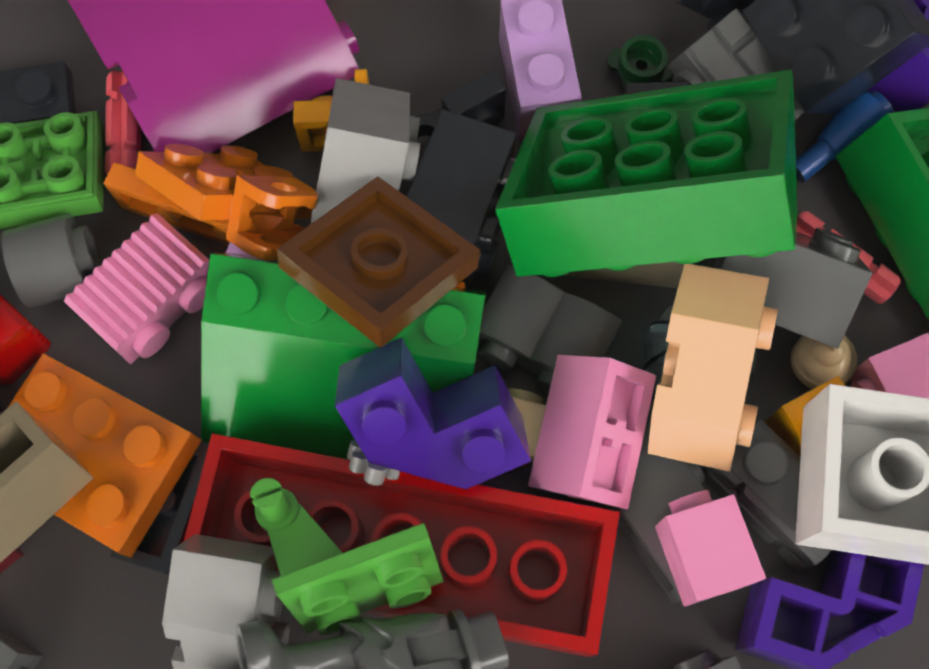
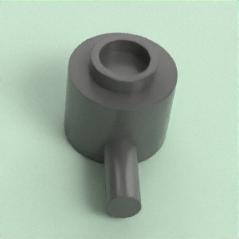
M69 213L7 229L2 233V252L9 278L19 299L29 309L64 300L67 294L74 291L76 285L83 283L86 276L93 274L95 267L101 266L99 251L90 229L86 225L79 227L76 220Z

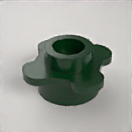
M651 35L634 36L625 42L622 49L615 48L608 54L607 66L611 71L617 72L624 82L623 91H625L626 83L672 82L674 76L667 68V65L671 62L668 61L666 47L660 40ZM636 64H644L647 68L639 70Z

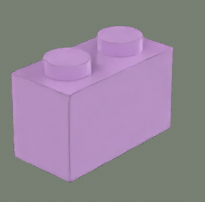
M501 0L499 43L517 141H521L525 138L536 108L580 102L582 97L562 0Z

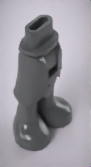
M461 609L449 611L447 616L443 613L420 612L390 618L373 619L363 617L360 619V622L339 623L340 635L306 643L292 644L282 643L269 623L253 620L237 624L236 626L240 669H505L509 665L503 636L496 616L492 611L467 617Z

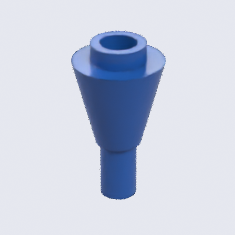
M870 90L869 92H864L835 113L817 137V142L796 158V178L804 183L830 161H836L837 158L835 156L887 113L894 112L889 101L881 93Z

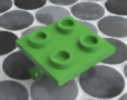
M264 478L257 481L251 489L250 497L254 499L252 503L255 506V517L260 526L268 532L280 572V577L272 579L276 595L307 634L316 630L321 635L339 633V623L360 622L361 613L385 604H389L390 608H403L416 604L431 594L430 587L444 582L424 523L342 553L298 503L294 494L287 489H282L278 481L272 478Z

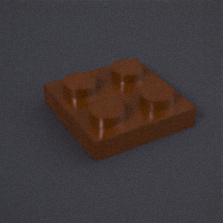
M377 176L277 248L278 267L381 348L478 268L480 249Z

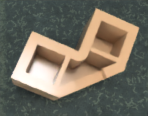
M684 264L667 332L666 342H669L663 375L661 383L657 385L654 399L648 454L730 472L735 446L740 445L750 448L758 406L744 404L754 352L755 348L770 351L778 309L764 306L769 278L694 264Z

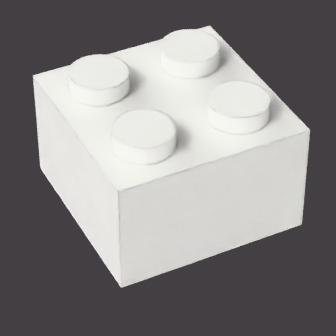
M829 384L803 407L796 545L929 565L928 398Z

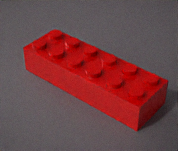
M211 435L184 541L192 535L198 534L272 547L268 532L260 526L255 517V506L252 503L254 499L250 497L251 489L257 481L264 478H272L280 483L282 489H287L294 494L298 503L342 553L422 523L425 524L444 582L430 587L431 594L416 604L403 608H390L389 604H385L364 613L389 618L420 612L443 613L447 616L449 611L461 609L467 617L492 611L496 616L504 641L584 657L598 655L620 512L483 485H475L468 489H463L401 471L397 480L385 478L382 485H371L365 482L364 473H354L349 470L350 460L223 435ZM276 562L275 571H279L278 566H277V562Z

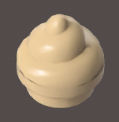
M802 335L793 346L791 366L796 377L811 389L837 376L841 378L845 385L853 377L857 369L858 356L853 343L846 335H844L838 349Z

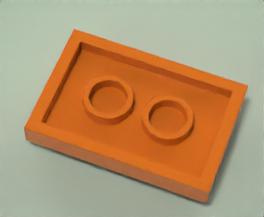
M43 353L8 407L15 401L22 405L54 433L94 477L54 515L115 552L132 558L202 439Z

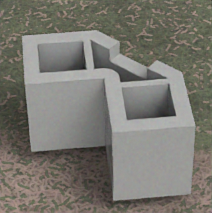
M194 534L173 549L162 620L165 638L180 640L181 642L180 647H175L171 659L173 669H240L236 626L237 624L253 620L269 623L280 641L288 644L290 626L287 623L280 622L283 602L276 595L272 579L280 577V572L275 571L276 559L272 547Z

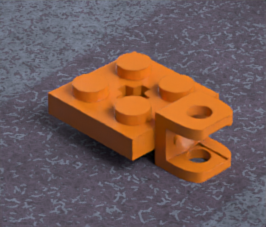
M183 144L165 145L164 152L138 151L136 177L200 221L229 220L226 239L249 255L266 261L278 260L277 248L297 235L292 231L294 219H311L312 209L316 208L319 196L315 189L293 177L289 171L278 167L266 166L257 160L258 154L255 151L239 146H222L220 153H204L198 148Z

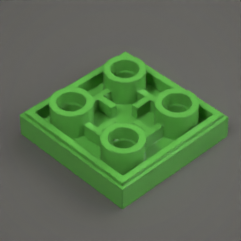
M97 110L77 114L64 112L56 114L51 118L17 124L0 123V229L22 226L67 213L74 217L103 212L104 125Z

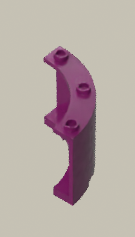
M68 0L106 68L109 70L119 65L128 83L118 88L155 152H164L165 145L183 144L198 148L204 153H212L293 110L294 101H310L331 90L335 86L336 78L349 80L355 77V69H359L353 55L360 52L357 40L344 20L336 22L325 0Z

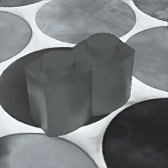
M508 265L484 307L478 346L481 348L478 354L490 364L506 371H511L514 365L531 371L537 375L535 383L549 393L557 355L607 357L619 335L623 321L604 308L578 296L565 293L536 275L517 277L514 266Z

